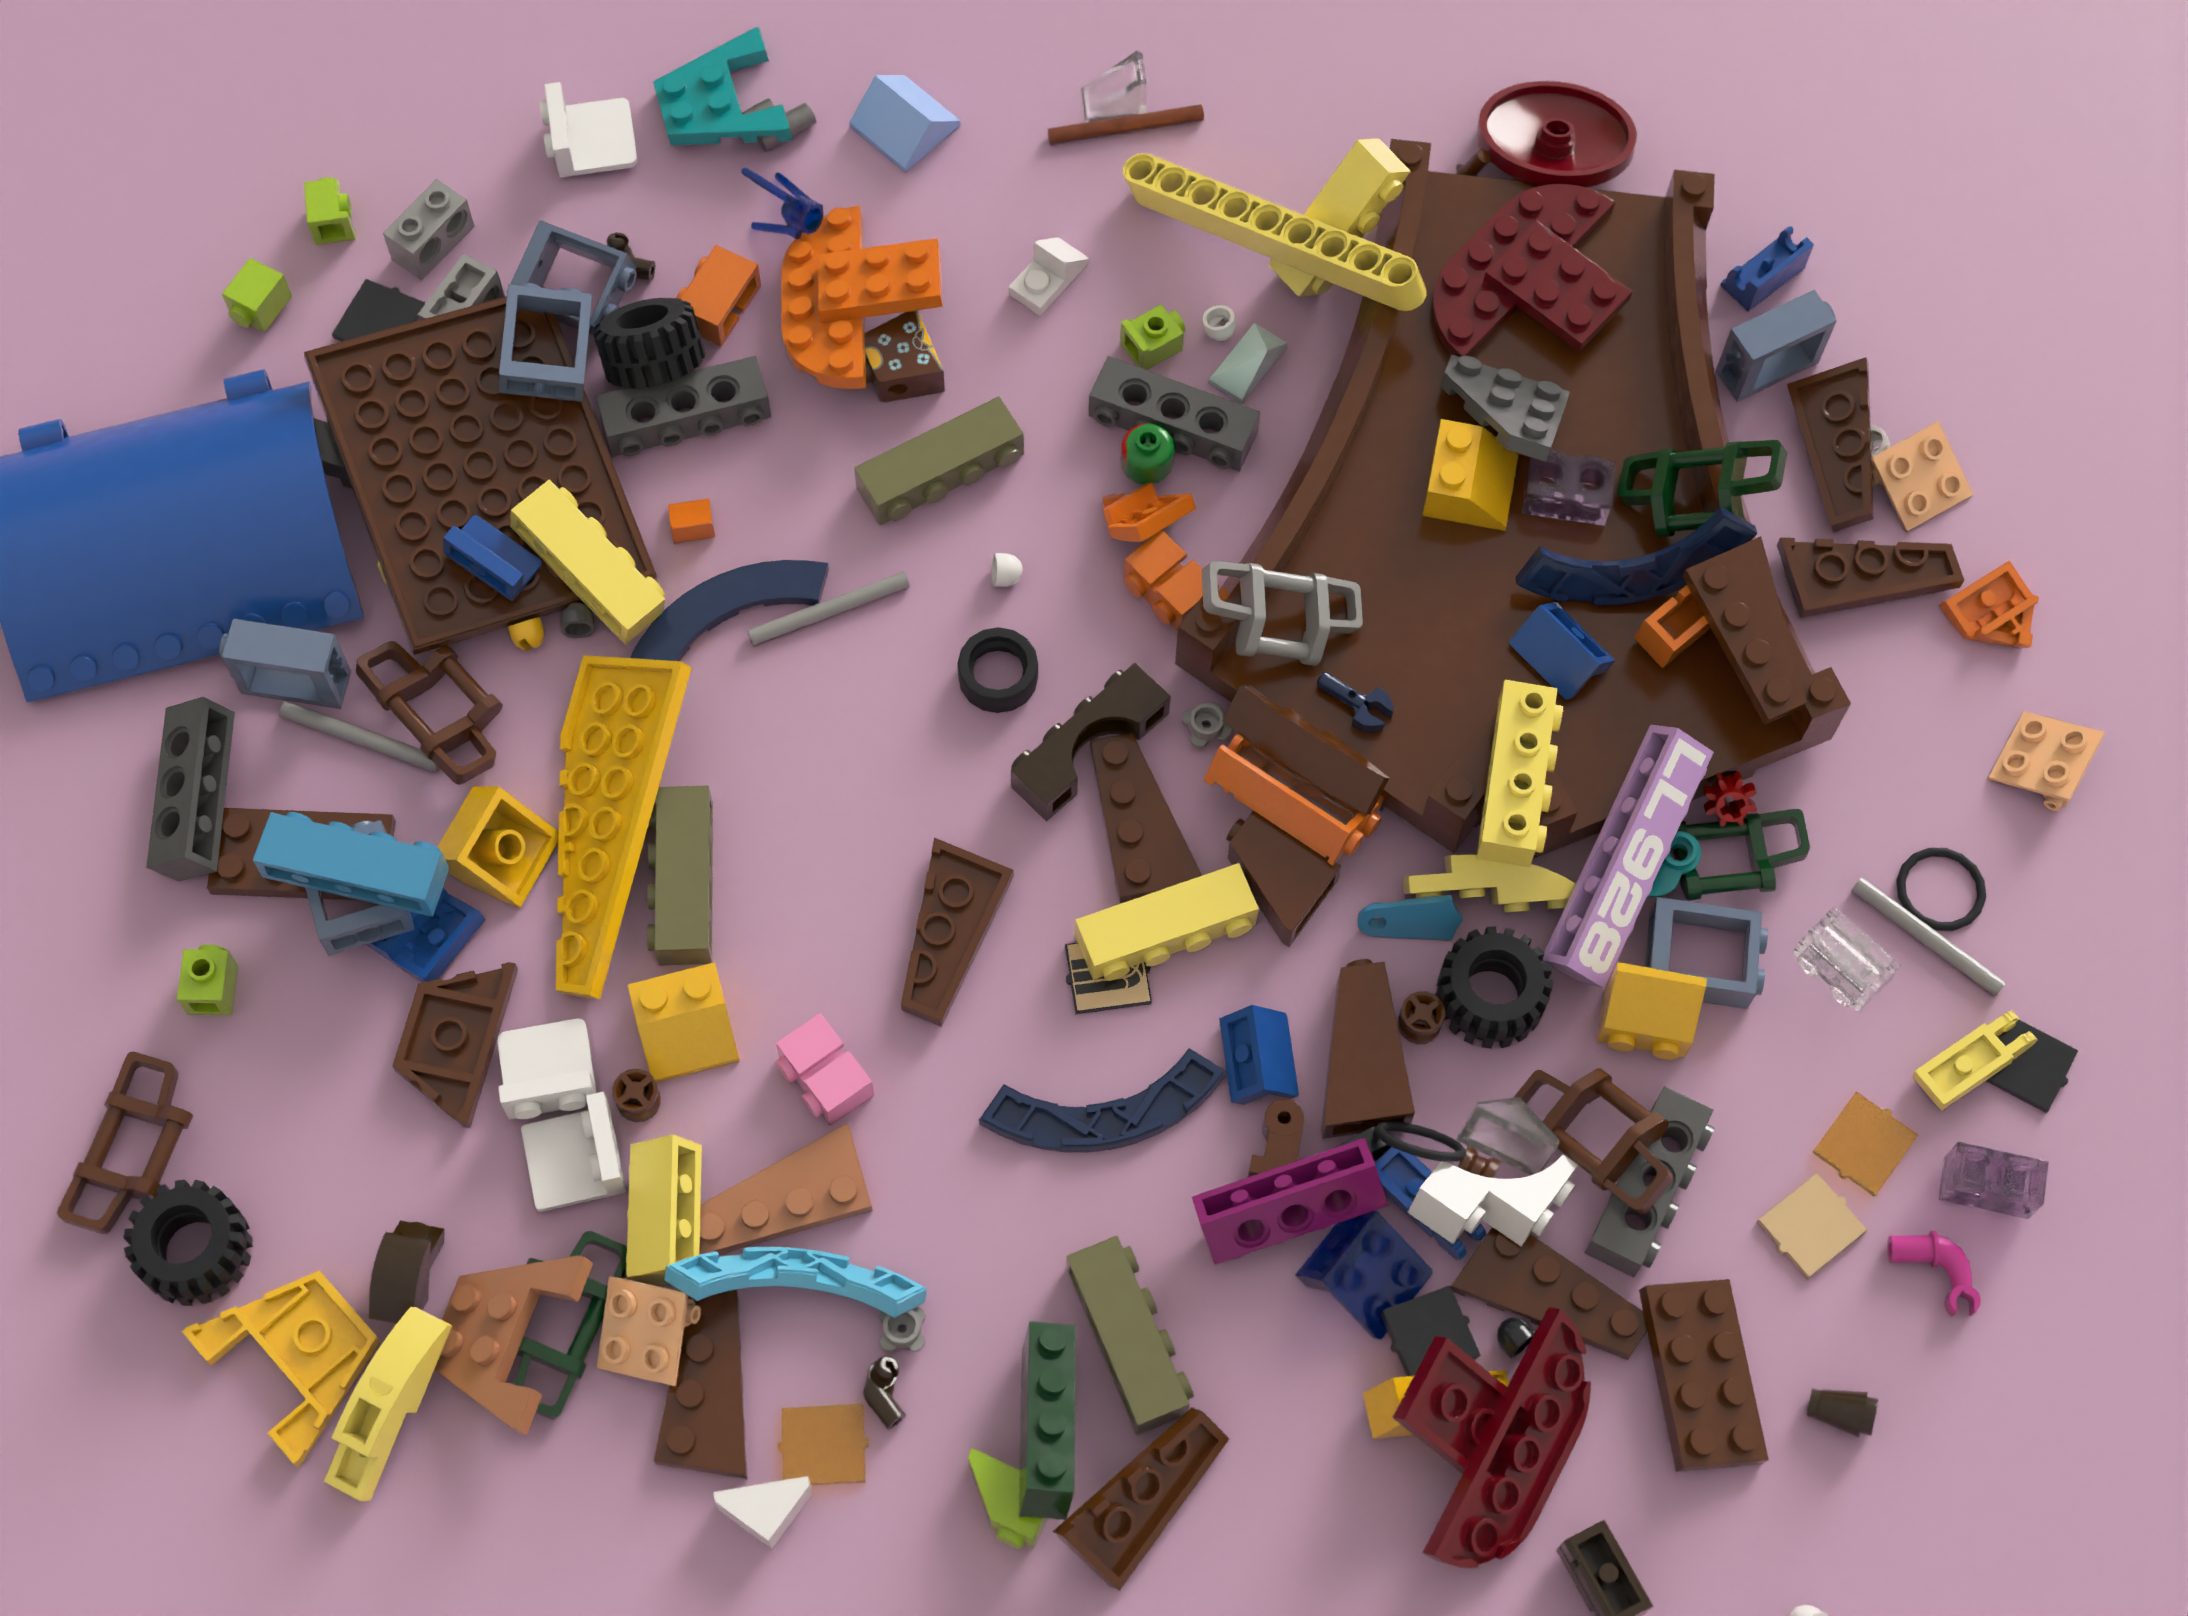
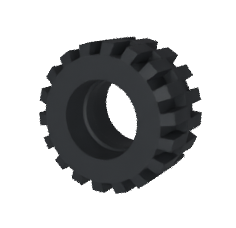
M652 298L630 303L603 317L595 325L593 331L606 380L616 387L629 389L649 388L675 381L698 367L706 355L693 306L688 301H682V299Z
M1496 926L1486 927L1484 935H1481L1478 929L1468 932L1466 941L1460 937L1454 943L1452 951H1448L1436 984L1438 988L1435 995L1442 1001L1445 1007L1444 1020H1452L1449 1029L1455 1035L1460 1031L1466 1034L1464 1041L1472 1045L1474 1039L1482 1040V1048L1491 1049L1494 1041H1499L1500 1047L1504 1048L1511 1045L1513 1038L1518 1042L1527 1038L1529 1031H1534L1539 1024L1549 1002L1553 986V980H1549L1552 972L1549 962L1541 963L1544 952L1540 947L1535 949L1529 947L1532 939L1526 935H1523L1521 939L1513 937L1515 932L1513 929L1505 928L1504 933L1501 934L1497 933ZM1484 971L1500 973L1514 984L1518 998L1506 1004L1486 1002L1473 991L1469 978Z
M185 1179L176 1180L175 1188L169 1189L165 1184L155 1188L158 1195L153 1199L145 1195L139 1201L144 1206L140 1213L132 1210L128 1219L134 1226L133 1228H125L123 1237L130 1245L124 1248L125 1257L132 1263L130 1268L134 1274L163 1300L173 1303L176 1299L182 1306H192L194 1298H197L202 1305L212 1302L211 1294L216 1291L221 1297L228 1293L230 1290L226 1285L231 1280L238 1283L244 1276L239 1268L241 1265L249 1266L251 1256L246 1251V1248L253 1247L252 1236L247 1232L250 1229L249 1224L230 1198L214 1185L210 1189L205 1182L195 1180L191 1187ZM198 1222L211 1225L210 1241L206 1249L198 1257L185 1263H170L167 1261L168 1244L172 1236L179 1229L188 1224Z

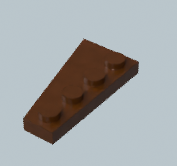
M1867 357L1787 384L1833 532L1874 519L1869 363Z
M1780 537L1777 543V548L1801 618L1960 588L1964 582V577L1952 544L1897 542L1896 546L1875 545V541L1858 540L1856 544L1833 543V539H1815L1814 543L1795 542V538Z
M1133 733L1091 739L1090 749L1120 903L1202 876Z
M1492 1227L1451 1285L1454 1293L1465 1296V1294L1487 1302L1486 1305L1504 1312L1507 1310L1528 1318L1531 1323L1536 1325L1540 1324L1548 1307L1560 1308L1575 1324L1585 1344L1626 1360L1629 1359L1647 1332L1644 1314L1641 1309L1531 1234L1524 1244L1519 1246Z
M738 1289L711 1295L698 1301L688 1295V1299H692L695 1305L700 1307L701 1316L696 1324L691 1323L689 1326L684 1327L676 1386L669 1385L654 1462L656 1465L748 1479Z
M1192 1407L1060 1524L1053 1533L1104 1582L1120 1591L1229 1441V1438L1203 1411Z

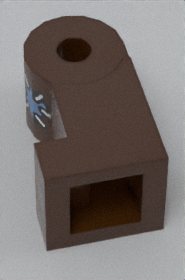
M1279 1099L1268 1106L1262 1126L1263 1135L1267 1141L1264 1157L1252 1155L1248 1177L1297 1161L1304 1114L1301 1107L1295 1102L1288 1099Z

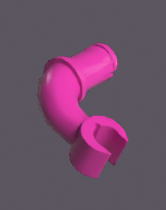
M1930 1231L1929 1235H1890L1888 1237L1889 1262H1930L1932 1267H1938L1939 1265L1944 1268L1949 1275L1951 1291L1945 1297L1944 1304L1951 1316L1957 1313L1956 1299L1958 1296L1965 1298L1969 1302L1970 1316L1977 1312L1980 1307L1981 1298L1977 1290L1972 1287L1970 1262L1962 1248L1949 1238L1938 1235L1937 1231Z

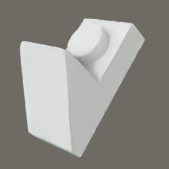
M1058 237L1036 241L1033 244V261L1010 284L1009 296L1038 316H1041L1089 264V258Z

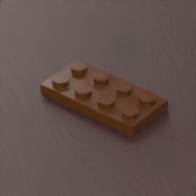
M224 808L217 872L209 874L207 889L212 895L308 898L305 887L263 878L253 862L270 812L285 816L287 812H296L309 817L313 822L329 825L330 822H340L352 826L362 821L376 822L381 820L387 834L393 837L396 823L393 814ZM321 891L323 899L358 900Z
M1730 1279L1645 1285L1639 1290L1676 1472L1760 1465L1768 1461Z

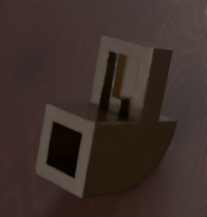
M400 1220L393 1233L385 1232L377 1251L371 1276L369 1319L397 1324L410 1307L424 1309L429 1297V1270L444 1244V1228L428 1226L421 1222Z

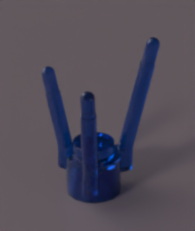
M742 168L741 173L745 177L784 201L781 215L787 225L752 222L751 228L753 230L787 234L795 239H799L802 232L809 235L818 230L824 216L822 204L812 200L779 172L775 174V179L794 196L748 168Z

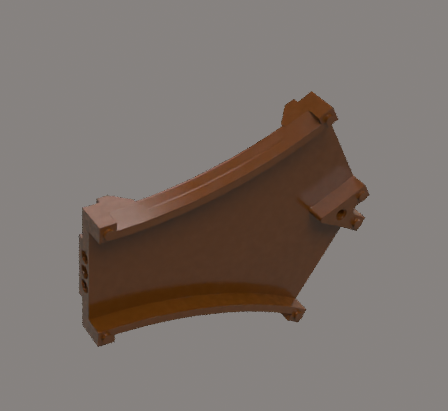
M1391 139L1389 149L1411 172L1402 183L1403 190L1393 201L1387 203L1379 214L1380 221L1377 226L1375 244L1406 255L1416 262L1426 288V298L1419 307L1410 311H1401L1368 297H1362L1356 322L1340 369L1305 451L1264 526L1243 559L1239 562L1241 564H1259L1264 570L1302 576L1318 573L1324 574L1327 577L1355 582L1361 589L1363 624L1351 634L1329 633L1322 659L1316 666L1302 664L1300 659L1255 653L1252 657L1242 656L1236 653L1235 639L1242 620L1206 612L1203 607L1202 596L1178 626L1175 664L1230 702H1232L1241 684L1252 685L1279 707L1293 709L1319 731L1332 732L1390 778L1381 794L1385 800L1379 811L1382 812L1385 807L1453 853L1457 851L1473 827L1476 828L1482 821L1498 701L1504 680L1552 687L1509 643L1514 634L1538 606L1542 604L1557 602L1616 661L1605 673L1592 676L1572 699L1566 700L1557 692L1555 705L1563 706V713L1559 732L1552 731L1550 741L1551 745L1558 746L1554 771H1546L1545 785L1552 786V795L1548 812L1541 811L1539 825L1547 827L1543 853L1535 852L1533 859L1600 833L1650 724L1679 728L1714 752L1707 766L1706 774L1700 781L1691 801L1705 796L1703 787H1712L1713 783L1717 780L1716 773L1718 772L1723 776H1733L1739 771L1742 779L1745 780L1752 777L1756 769L1831 740L1851 702L1832 667L1817 673L1814 672L1780 600V607L1807 703L1803 708L1764 725L1711 628L1664 668L1633 638L1644 620L1670 598H1675L1680 590L1641 602L1621 605H1593V602L1568 599L1567 602L1554 600L1535 594L1516 584L1515 577L1539 546L1564 556L1582 560L1617 561L1657 552L1696 531H1677L1674 536L1659 537L1655 532L1652 505H1625L1618 496V487L1623 462L1629 456L1665 449H1676L1677 452L1720 448L1725 447L1729 442L1722 416L1713 365L1706 298V229L1714 209L1715 174L1674 169L1666 197L1594 189L1615 201L1613 211L1576 250L1633 292L1630 300L1580 352L1518 307L1471 355V357L1478 359L1484 365L1497 369H1512L1520 373L1522 377L1538 382L1550 381L1559 385L1561 389L1570 392L1547 462L1517 453L1519 456L1506 530L1502 531L1422 516L1441 419L1481 426L1463 409L1465 400L1457 393L1455 395L1447 394L1440 387L1451 355L1440 342L1434 328L1432 297L1437 278L1448 260L1506 202L1528 189L1538 187V185L1524 181L1428 171L1431 143ZM1490 424L1489 426H1483L1497 437L1498 432ZM1722 464L1679 469L1673 501L1675 515L1717 511L1720 508L1718 483ZM1656 468L1639 471L1635 476L1633 490L1652 489ZM1742 495L1740 497L1744 520L1751 523ZM1229 576L1218 591V596L1222 601L1241 605L1240 577ZM1265 587L1266 621L1261 636L1302 642L1306 630L1304 593ZM1329 592L1330 619L1348 620L1345 596ZM1324 672H1328L1361 694L1372 693L1376 686L1387 692L1394 709L1392 718L1384 715L1379 709H1367L1371 716L1377 717L1385 723L1383 731L1361 732L1352 726L1355 716L1353 709L1317 686L1319 676Z

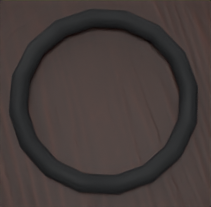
M1927 848L1912 854L1902 864L1896 880L1898 898L1902 906L1932 929L1938 931H1954L1970 925L1982 912L1986 900L1985 881L1977 866L1963 854L1948 848ZM1930 856L1947 857L1959 862L1970 872L1976 883L1977 898L1973 909L1965 917L1953 922H1938L1923 916L1913 907L1907 896L1906 879L1909 870L1918 861Z
M1388 1121L1379 1123L1375 1129V1134L1384 1143L1421 1158L1456 1162L1463 1160L1467 1153L1463 1145L1450 1136L1419 1125ZM1386 1131L1417 1134L1445 1144L1456 1152H1439L1424 1149L1396 1139Z

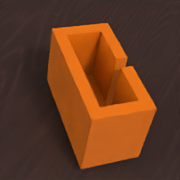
M717 245L714 246L708 257L701 258L695 269L693 280L687 288L683 287L676 297L677 299H682V301H688L693 306L701 338L720 347L723 346L739 321V315L731 312V310L735 309L744 313L761 287L758 264Z
M1161 530L1124 559V583L1134 596L1138 598L1142 596L1152 605L1154 614L1163 624L1167 626L1171 624L1178 631V626L1203 596V568L1194 560H1191L1183 567L1180 563L1187 558V553Z
M1686 585L1677 593L1675 598H1670L1645 619L1633 638L1664 668L1711 627L1689 587Z

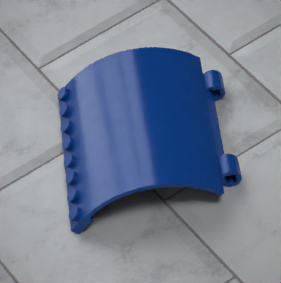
M262 369L225 378L226 399L73 436L68 435L66 426L61 418L18 429L22 451L0 456V623L27 703L219 655L222 636L225 633L229 634L233 619L314 631L364 618V612L349 569L325 479L313 418L310 381L273 390L266 370Z

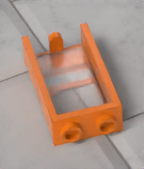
M1238 733L1231 740L1228 748L1223 744L1218 748L1203 781L1211 786L1215 783L1224 787L1223 791L1228 794L1230 792L1233 793L1235 799L1323 857L1326 858L1328 856L1327 862L1332 866L1345 853L1352 856L1361 844L1364 836L1370 838L1383 818L1378 814L1385 800L1383 796L1380 795L1371 814L1365 815L1294 773Z

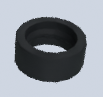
M1000 627L985 629L970 637L961 648L957 663L960 688L968 701L981 710L994 713L1013 711L1025 704L1035 692L1038 681L1036 650L1026 637L1015 630ZM1003 651L1011 653L1022 662V678L1010 688L1000 690L986 688L974 678L973 667L975 661L989 652Z

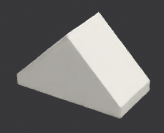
M808 1476L714 1492L715 1503L719 1511L771 1549H773L812 1496V1488Z

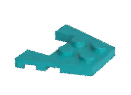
M759 27L752 28L653 81L671 146L720 144L721 138L742 137L744 143L759 142L760 136H776L778 142L793 140L783 104L742 115L730 72L769 61Z

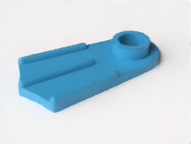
M1451 895L1404 899L1399 902L1372 903L1363 908L1357 917L1360 931L1368 936L1452 940L1457 928L1463 921V915L1457 909Z

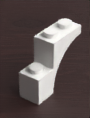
M1562 1155L1549 1168L1532 1176L1517 1179H1495L1475 1175L1449 1162L1441 1161L1420 1187L1407 1213L1452 1244H1454L1464 1230L1472 1234L1481 1220H1483L1519 1246H1522L1532 1232L1540 1236L1554 1216V1213L1549 1210L1553 1203L1561 1208L1576 1186L1569 1180L1578 1164Z

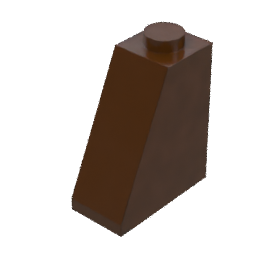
M1252 811L1246 821L1239 818L1229 831L1226 838L1230 842L1227 858L1232 865L1240 864L1257 905L1281 942L1290 947L1338 882L1341 865L1336 862L1332 866L1327 862L1328 856L1326 858L1269 820Z

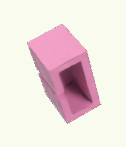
M821 1013L776 1043L780 1058L775 1061L778 1069L790 1084L797 1080L806 1092L801 1098L815 1118L822 1114L831 1126L874 1096L871 1079L849 1050L845 1053L841 1050L844 1047L843 1042Z

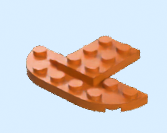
M860 205L848 208H835L828 215L810 224L792 241L783 259L781 270V331L786 352L791 363L799 372L804 370L808 374L817 377L818 383L825 386L841 389L866 388L865 317L943 307L941 250L938 238L863 248V216Z

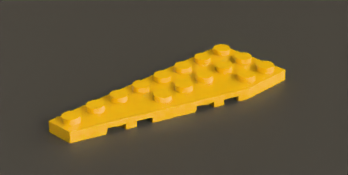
M583 655L560 734V749L565 752V769L560 770L559 786L565 788L564 811L559 812L558 876L563 877V896L557 897V913L562 915L561 939L556 940V991L565 995L598 1000L601 998L692 667L682 661Z

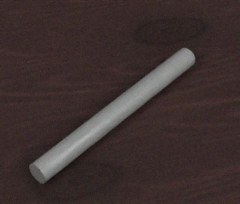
M903 571L749 629L747 633L752 645L755 646L906 589L910 585Z
M284 701L280 707L279 716L284 719L436 773L440 769L432 760L425 756L420 748L288 701Z
M1863 877L1859 879L1851 890L1994 996L2006 984L2005 981Z

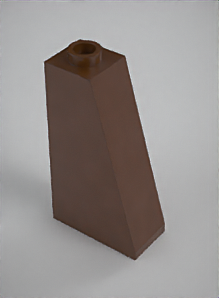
M1359 959L1348 963L1346 967L1340 969L1336 988L1321 1125L1322 1139L1360 1134L1379 1123L1388 1121L1412 1123L1415 1110L1385 962L1372 963L1369 959Z

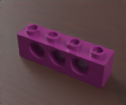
M1365 1138L1192 1196L1199 1223L1215 1265L1388 1206L1376 1165Z

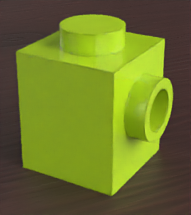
M252 258L247 260L222 293L229 310L228 315L233 321L242 327L248 328L252 326L264 333L292 298L284 274Z
M211 944L201 945L198 949H183L177 1001L187 1014L232 1015L238 964L230 952L221 946Z

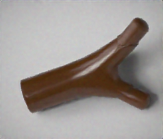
M1484 149L1478 150L1465 165L1458 164L1456 166L1458 171L1456 174L1477 176L1490 162V154Z

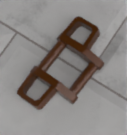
M389 641L360 656L356 663V674L376 697V701L386 711L391 710L421 743L420 749L425 756L432 760L455 784H464L494 766L496 751L481 732L499 714L503 704L494 694L488 695L457 661L458 655L449 645L435 650L422 666L395 641ZM391 659L396 661L408 674L384 686L370 668ZM447 674L475 706L467 713V716L434 733L407 701L432 688ZM470 741L482 757L467 766H458L446 753Z
M132 1051L127 1054L112 1092H109L104 1106L107 1110L83 1163L79 1162L73 1173L74 1178L57 1210V1215L63 1222L96 1233L107 1234L131 1198L142 1199L145 1195H148L153 1199L158 1195L155 1188L161 1186L159 1184L180 1134L183 1129H188L193 1118L192 1113L171 1106L178 1079V1071L172 1063ZM146 1067L165 1073L157 1105L126 1096L137 1068ZM125 1115L163 1127L142 1177H128L101 1168ZM86 1184L117 1193L104 1215L98 1220L73 1214V1210Z
M1601 1068L1595 1069L1574 1082L1571 1086L1566 1085L1542 1070H1536L1509 1102V1110L1536 1131V1137L1548 1146L1553 1144L1592 1176L1591 1181L1603 1191L1609 1189L1639 1214L1647 1213L1673 1180L1672 1173L1647 1148L1659 1140L1667 1130L1669 1121L1658 1112H1649L1612 1083V1077ZM1548 1084L1564 1093V1095L1539 1124L1525 1112V1106L1542 1085ZM1600 1096L1635 1123L1624 1133L1603 1161L1565 1132L1585 1105ZM1640 1153L1656 1169L1657 1175L1639 1198L1634 1199L1616 1186L1615 1183Z

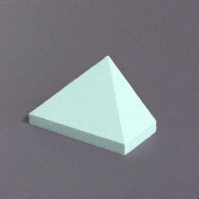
M1254 323L1209 378V384L1242 404L1284 352L1288 343Z

